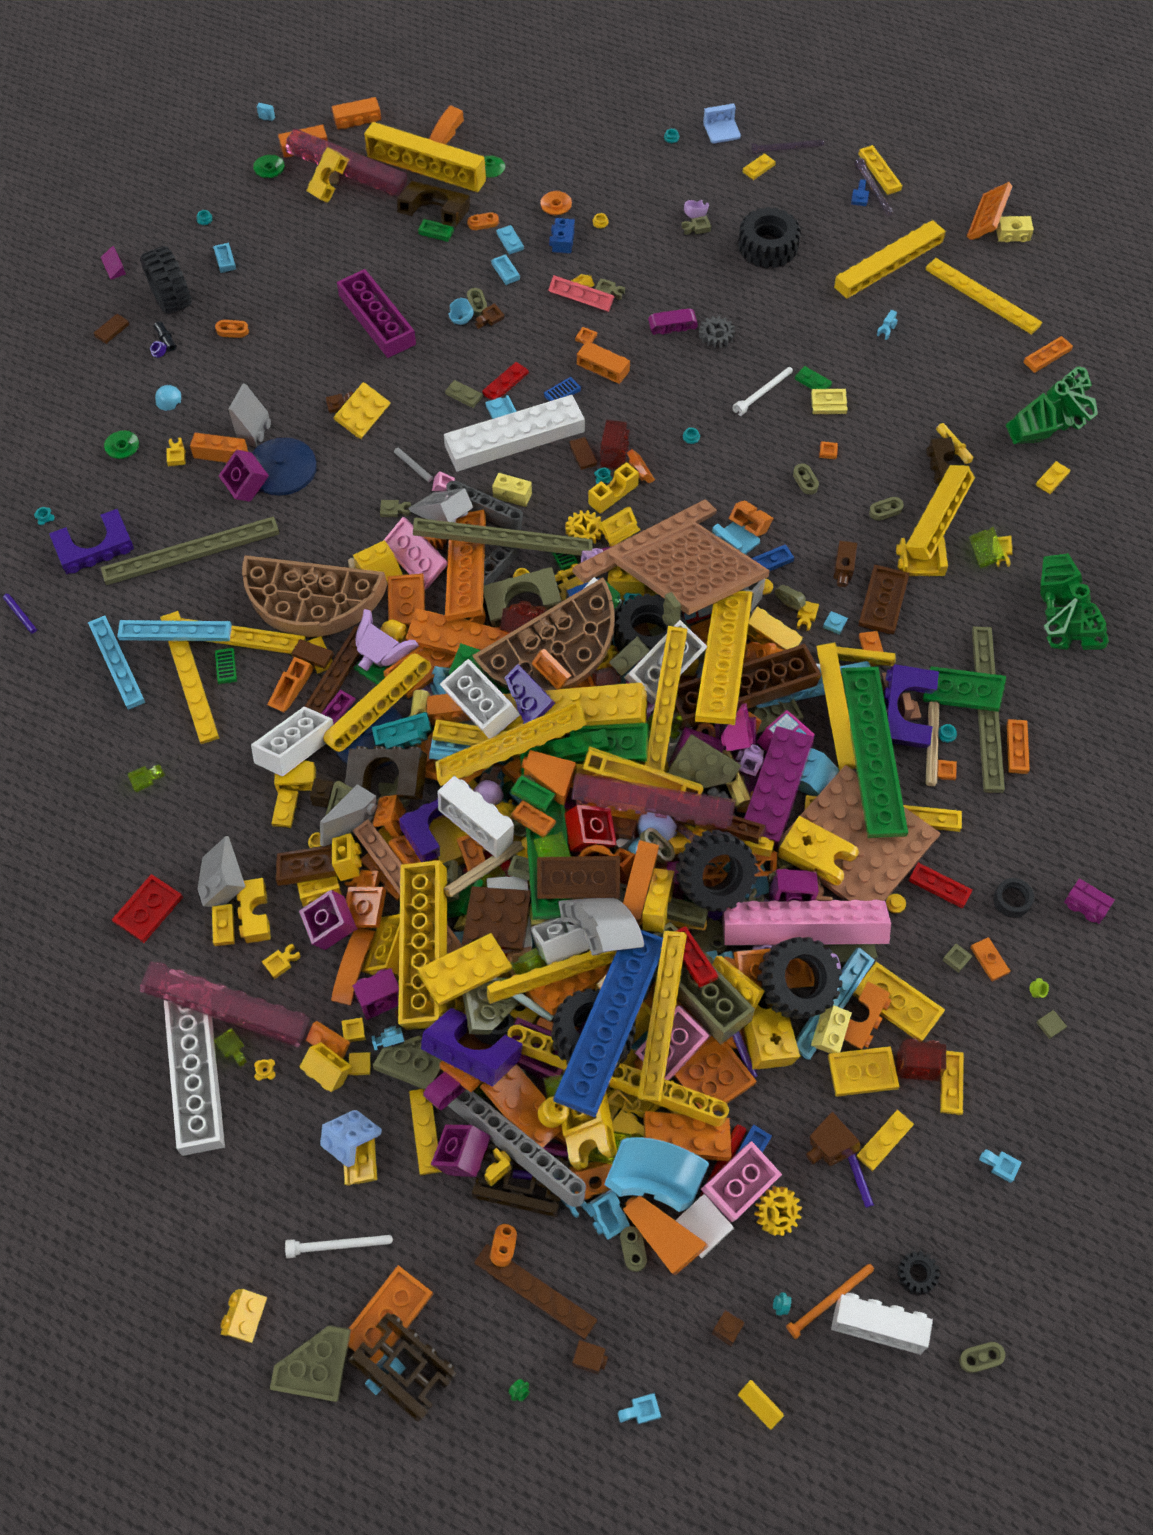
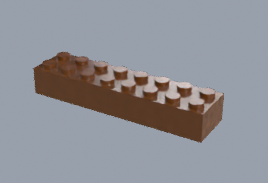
M806 644L743 663L737 711L744 703L747 704L748 709L817 686L822 674ZM701 677L681 683L678 686L673 718L680 731L684 730L685 727L691 728L706 723L695 722Z

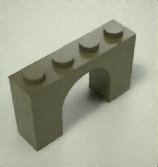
M552 567L484 585V597L492 627L505 628L511 626L507 608L510 600L517 594L523 592L537 594L542 599L545 612L561 603Z

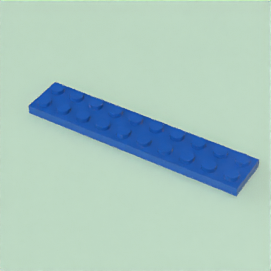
M643 930L640 931L644 940V947L617 950L555 1093L553 1102L596 1117L660 961L663 938Z

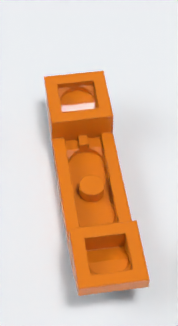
M357 928L353 932L338 970L331 1001L351 1006L355 995L352 985L356 984L376 931Z

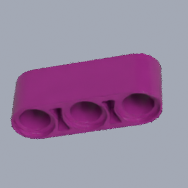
M693 309L654 313L648 318L653 335L672 333V331H688L687 329L695 330L698 327Z
M444 1072L427 1086L423 1096L436 1108L442 1110L467 1089L447 1072Z

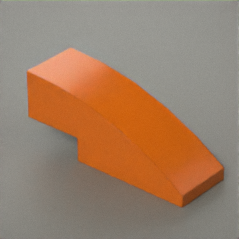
M449 106L436 124L429 140L446 145L456 134L458 126L464 121L463 111Z
M294 657L287 672H283L267 705L285 713L309 679L315 667L306 661Z

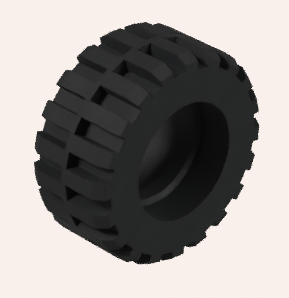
M776 207L758 208L756 211H751L743 218L740 224L739 252L744 259L747 258L749 263H755V266L758 267L761 265L764 268H769V266L777 268L778 265H786L787 262L793 260L798 251L801 232L798 221L794 219L795 217L791 213L788 214L786 210H779ZM772 235L777 237L778 239L769 240L764 239L760 236Z
M161 246L143 253L140 256L141 266L151 291L165 314H171L189 307L192 303L190 291L171 250L167 246Z
M644 594L641 597L637 595L634 596L633 600L630 598L625 601V605L622 604L619 607L614 622V643L619 652L637 636L651 650L667 634L669 625H666L662 618L665 598H661L657 594L655 596ZM681 611L680 620L685 624L684 614ZM642 623H651L660 626L665 632L649 637L637 633L634 628Z
M713 830L712 833L704 831L702 836H694L690 844L687 842L683 846L686 849L683 853H679L680 863L677 862L675 868L679 873H676V879L679 882L681 891L702 909L706 908L708 911L714 912L717 909L719 912L726 911V907L730 909L737 907L736 903L744 902L746 900L744 897L747 893L751 894L753 890L751 886L752 884L755 885L757 880L754 876L758 873V866L754 864L757 860L755 855L752 854L750 847L736 836L720 830ZM728 855L730 858V870L726 878L715 886H704L702 876L707 863L716 856Z
M795 937L772 946L770 951L765 953L763 956L765 961L760 963L758 968L762 970V973L757 976L758 981L762 983L761 988L766 995L764 1001L766 1004L773 1005L771 1008L776 1013L781 1012V1015L787 1018L802 1019L820 1015L825 1012V1009L833 1006V999H838L840 994L837 989L842 987V980H839L842 970L837 968L836 964L839 963L837 957L831 956L833 951L829 947L823 948V942L819 940L813 941V938ZM795 958L805 961L811 967L814 974L813 990L805 998L794 995L789 990L785 981L786 967Z
M585 989L584 992L576 991L573 993V996H567L557 1008L551 1039L553 1040L554 1050L558 1051V1056L561 1060L567 1061V1065L580 1038V1034L575 1029V1026L587 1021L600 989H597V991H592V989ZM636 1022L633 1024L616 1068L627 1059L636 1031Z

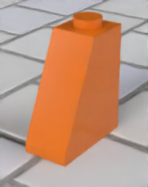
M530 750L528 757H524L521 768H524V775L532 777L537 784L555 793L554 800L561 805L565 804L575 774L576 762Z

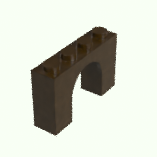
M411 181L397 197V213L412 216L423 205H439L443 207L441 209V224L456 227L470 208V195Z
M357 746L356 749H349L345 784L351 788L358 784L370 792L372 776L375 770L383 763L395 762L399 769L397 795L403 799L422 800L428 754L419 747L403 749L402 747L394 746L392 749L375 746L374 749H368L367 747Z

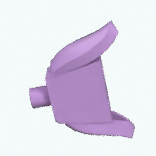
M364 609L355 638L357 651L364 656L358 664L361 668L368 671L373 663L379 667L393 665L419 646L416 640L399 643L372 625L371 610Z

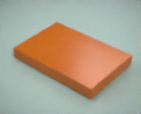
M423 573L388 576V621L394 619L410 627L416 608L425 610V581Z

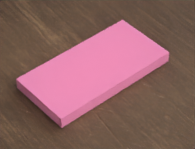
M405 517L401 518L384 539L394 553L397 562L409 575L424 574L425 590L429 588L448 565L444 557L424 537L413 535V525Z

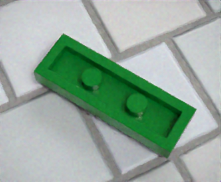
M605 728L548 742L550 756L565 760L587 755L589 747L601 751L610 748Z

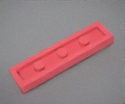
M553 275L548 290L551 293L609 312L614 296L555 275Z

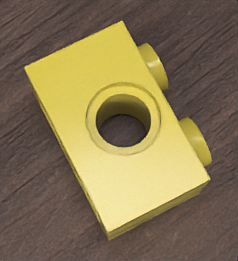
M1031 216L1001 217L996 229L998 242L1030 241L1033 233Z
M498 473L492 486L494 498L524 507L527 506L532 495L530 481Z
M835 1005L825 1009V1012L820 1014L811 1046L827 1053H840L852 1012Z

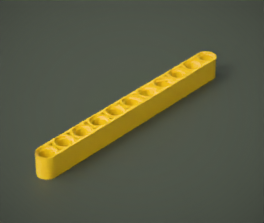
M513 1025L509 1028L507 1036L511 1038L517 1035L522 1038L518 1040V1042L523 1044L521 1054L566 1070L568 1066L566 1064L567 1061L561 1060L558 1055L551 1053L554 1051L550 1036L520 1025ZM539 1043L541 1047L534 1048L532 1044ZM620 1063L614 1073H619L621 1077L615 1078L612 1076L608 1086L638 1097L639 1086L634 1085L631 1081H640L642 1071ZM665 1079L661 1103L649 1101L713 1126L724 1124L729 1113L728 1105L724 1101ZM678 1095L682 1098V1100L676 1101L672 1098V1096ZM693 1103L701 1104L702 1108H695ZM718 1110L723 1116H716L713 1111Z

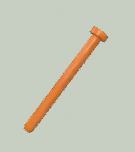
M867 1264L796 1323L790 1322L786 1325L787 1330L794 1339L801 1336L800 1331L838 1301L841 1295L848 1293L870 1275L874 1267L871 1264Z

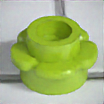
M1037 978L1036 981L1030 984V992L1034 998H1044L1048 994L1049 985L1041 978Z

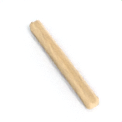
M932 701L928 705V726H933L931 745L927 747V786H936L938 769L939 703Z
M514 841L498 858L491 856L444 888L446 896L453 897L513 857L514 854L516 855L522 851V843Z

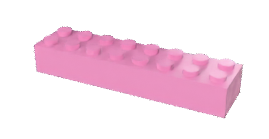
M880 900L738 902L736 903L737 907L733 909L726 907V911L722 912L725 945H776L795 937L813 938V941L819 940L824 944H889L891 921L885 901Z

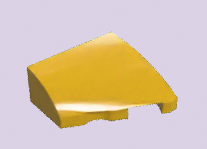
M638 1080L631 1081L636 1086L640 1085ZM613 1089L607 1095L609 1105L621 1108L625 1112L635 1113L644 1118L645 1111L655 1112L660 1107L649 1101L639 1100L638 1097L617 1089Z

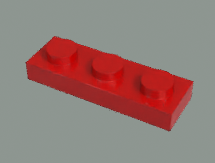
M515 362L482 390V394L490 400L502 397L528 374V369Z
M917 863L909 878V882L962 909L972 892V889L920 863Z
M685 926L674 931L685 932L687 935L683 964L699 988L717 980L719 975L687 927Z

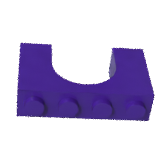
M118 509L101 514L107 534L103 542L93 548H80L72 542L66 527L49 533L66 574L76 573L82 568L93 567L96 563L104 560L109 561L117 555L127 554L134 550Z
M896 664L890 670H887L886 681H888V688L884 690V699H886L885 706L893 744L927 748L931 745L933 726L906 721L898 711L897 701L899 695L906 691L933 694L937 690L939 671Z
M438 799L430 804L422 805L413 812H407L399 818L400 828L421 862H429L440 856V846L429 830L432 821L444 815L438 809Z
M451 1007L423 1032L421 1049L493 1087L520 1061L523 1044L504 1035L492 1047L485 1050H472L462 1046L457 1041L467 1032L466 1014Z

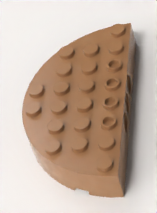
M246 555L242 567L244 587L257 614L267 624L281 632L305 637L327 636L354 626L361 621L364 609L371 610L372 612L378 605L388 585L384 572Z
M602 577L472 655L474 661L490 679L508 690L505 677L517 664L544 691L557 690L531 664L538 653L545 649L571 675L561 689H570L579 685L600 666L607 655L613 639L614 605L605 579Z

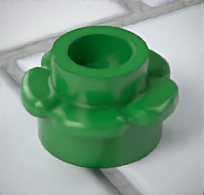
M522 1379L517 1380L508 1391L512 1396L511 1400L523 1401L529 1395V1383L524 1382Z

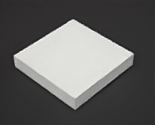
M705 1194L675 1220L708 1244L709 1247L699 1255L701 1258L707 1255L734 1229L732 1224Z

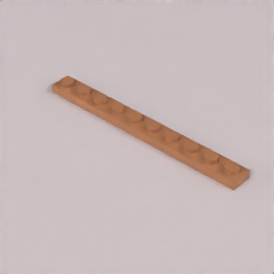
M705 499L574 566L572 572L583 583L592 580L593 577H597L617 567L618 565L614 562L615 556L693 521L699 524L715 515L717 510Z
M367 819L355 828L353 832L400 895V869L403 864L371 821ZM447 925V954L463 947V945Z

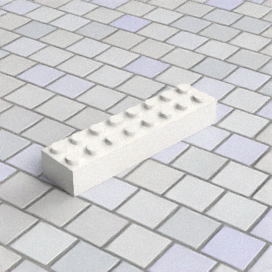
M569 395L444 434L445 447L457 472L585 432V419L573 395Z
M204 980L163 988L176 1148L182 1156L225 1148L209 988Z

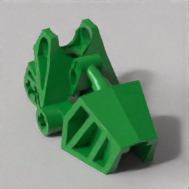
M1078 366L1060 381L1056 382L1047 391L1046 395L1042 393L1006 424L1013 444L1042 442L1057 430L1065 431L1071 426L1079 430L1086 424L1085 419L1090 421L1098 414L1095 398L1085 396L1084 391H1088L1092 386L1088 371L1084 367ZM1079 373L1081 376L1075 380L1074 377ZM1086 407H1089L1092 410V415H1089L1085 411ZM1074 417L1081 421L1080 425L1074 422Z
M1068 553L1043 557L1040 594L1043 601L1047 604L1045 614L1048 622L1044 625L1048 634L1046 639L1051 648L1068 650L1073 640H1082L1081 646L1083 650L1104 649L1109 642L1106 633V621L1097 605L1090 603V589L1087 585L1080 584L1083 582L1082 575ZM1054 604L1063 605L1066 607H1054ZM1057 624L1058 626L1053 632L1049 630L1051 625ZM1054 637L1062 638V641L1058 644L1052 643L1051 640ZM1096 637H1100V639H1103V642L1100 643L1099 641H1097Z

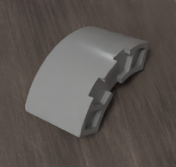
M584 898L559 902L562 922H572L584 928L583 933L588 941L592 956L609 951L644 947V940L637 921L631 911L618 899Z

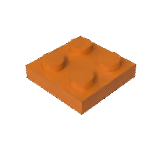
M348 887L346 903L357 928L380 927L386 896L385 888Z

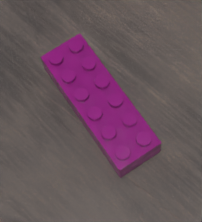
M366 269L337 282L339 297L387 358L416 345L414 329Z
M779 726L775 728L744 818L765 825V832L762 837L775 841L774 849L779 848L814 740L813 736Z

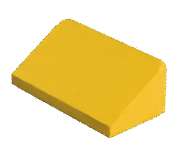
M750 1380L739 1392L738 1396L770 1430L783 1418L784 1414L753 1381Z

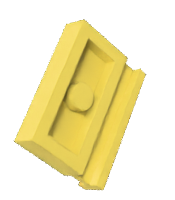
M812 389L813 414L847 413L846 389Z

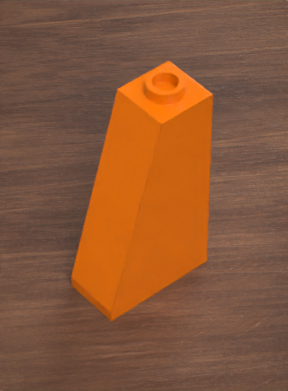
M639 840L623 901V904L633 914L638 926L641 922L659 845Z
M633 1196L625 1203L626 1207L623 1211L673 1275L680 1272L709 1247L705 1241L642 1196Z

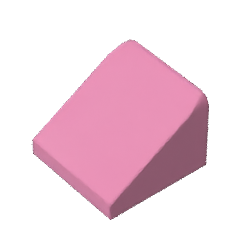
M439 471L434 477L432 491H446L447 483L454 481L455 478Z

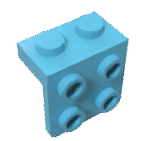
M732 522L725 528L716 524L712 529L713 534L745 555L760 544V538L744 529L745 526L741 527L735 522Z

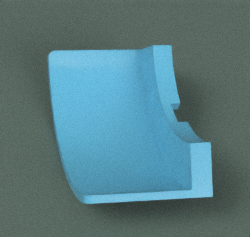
M642 1137L626 1138L621 1141L604 1185L620 1197L626 1195L643 1196L644 1192L653 1194L655 1200L663 1202L680 1212L692 1206L709 1164L700 1156L668 1142Z

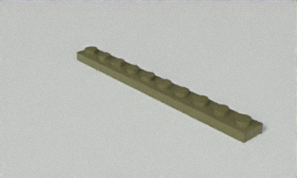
M273 516L100 568L105 584L109 585L280 533Z
M414 518L413 523L414 536L582 556V551H592L593 549L592 539Z
M973 626L972 641L975 672L995 674L992 627ZM978 709L983 791L987 793H1003L1005 787L999 712Z
M514 854L508 869V875L530 881L528 858ZM620 883V898H615L622 903L627 885ZM672 897L671 902H668L667 919L704 928L708 914L706 908L702 909L695 903Z

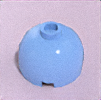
M647 808L638 820L637 831L639 836L644 830L654 828L667 841L675 837L677 826L672 818L664 812L661 814L655 812L656 808Z

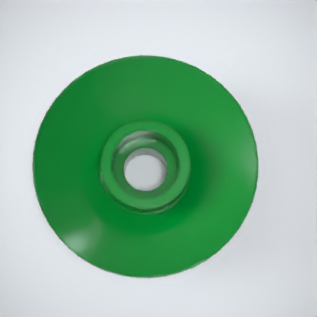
M276 155L261 156L253 165L254 172L263 178L276 177L283 172L285 167L284 161Z
M484 156L487 178L496 177L503 173L505 163L502 159L496 156Z
M125 430L112 433L104 443L106 453L116 459L130 457L139 447L138 437L134 433Z

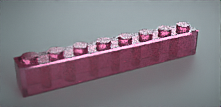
M296 128L292 130L286 139V152L319 165L327 147L337 151L349 159L342 175L390 195L399 196L407 185L406 173Z
M581 773L575 775L571 798L576 800L578 804L587 805L588 802H592L601 808H608V805L615 806L616 810L619 811L632 809L635 810V813L647 815V812L655 813V816L659 818L673 816L675 820L683 822L691 819L695 820L696 824L707 825V822L714 823L715 827L723 829L732 825L736 800Z
M150 961L140 986V992L296 1047L300 1046L310 1020L302 1012H292L282 1005H273L267 1003L262 998L247 996L243 991H233L223 984H214L208 982L203 977L188 975L183 970L171 969L161 962L155 963Z

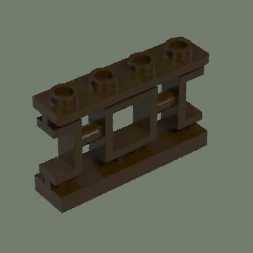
M490 1142L482 1160L490 1161L491 1164L497 1163L498 1160L494 1157L493 1150L496 1148L500 1152L502 1150L493 1142ZM553 1156L569 1169V1162L565 1158ZM513 1159L509 1162L511 1170L502 1177L505 1179L503 1191L490 1189L491 1186L486 1179L476 1177L475 1185H473L472 1198L556 1218L558 1216L561 1198L551 1195L552 1191L533 1175L529 1189L509 1185L513 1167L524 1169ZM535 1186L547 1188L545 1201L533 1198Z
M387 1312L376 1325L384 1334L372 1349L363 1342L348 1361L418 1423L433 1405L424 1396L436 1381L444 1388L447 1387L456 1376V1372L453 1371L454 1367L446 1360L442 1361L436 1355L437 1352L433 1347L428 1344L424 1345L419 1340L420 1337L412 1329L407 1330L402 1325V1320L398 1316ZM392 1332L403 1340L395 1350L385 1342ZM378 1349L388 1357L381 1368L370 1360ZM401 1350L418 1364L407 1380L389 1366ZM427 1362L438 1371L430 1381L420 1373ZM413 1380L423 1388L416 1399L405 1391Z

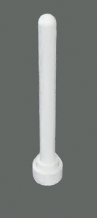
M791 367L786 368L745 401L735 403L733 411L735 413L739 411V416L745 414L749 405L790 375L793 369Z
M390 1235L310 1243H300V1241H295V1239L286 1240V1258H296V1255H300L302 1252L391 1244L393 1238Z

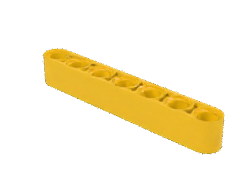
M834 642L818 645L816 647L839 771L845 765L851 769H856L851 742L849 713L836 644Z
M411 654L324 733V742L337 752L347 748L428 674L431 668L430 662L418 654Z

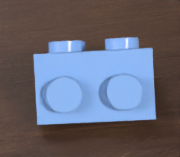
M734 103L704 109L703 124L711 143L715 144L740 139V132L734 120L736 109Z
M353 1110L322 1124L320 1146L345 1166L350 1167L355 1164L356 1147L380 1136L382 1130L359 1111Z

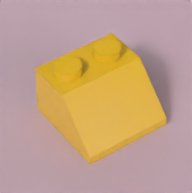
M385 540L353 555L357 569L384 572L387 583L388 576L403 575L394 553Z

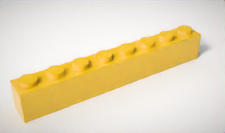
M933 220L923 224L917 230L911 231L905 237L899 238L893 244H889L881 251L874 253L869 258L838 274L835 279L834 288L846 299L942 243L946 231Z

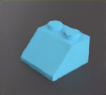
M812 748L798 790L811 796H818L838 774L839 769L824 753Z

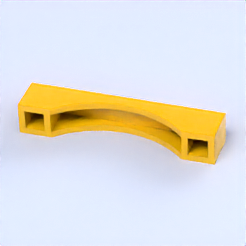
M589 747L583 763V769L640 785L697 807L704 789L701 784L592 747Z

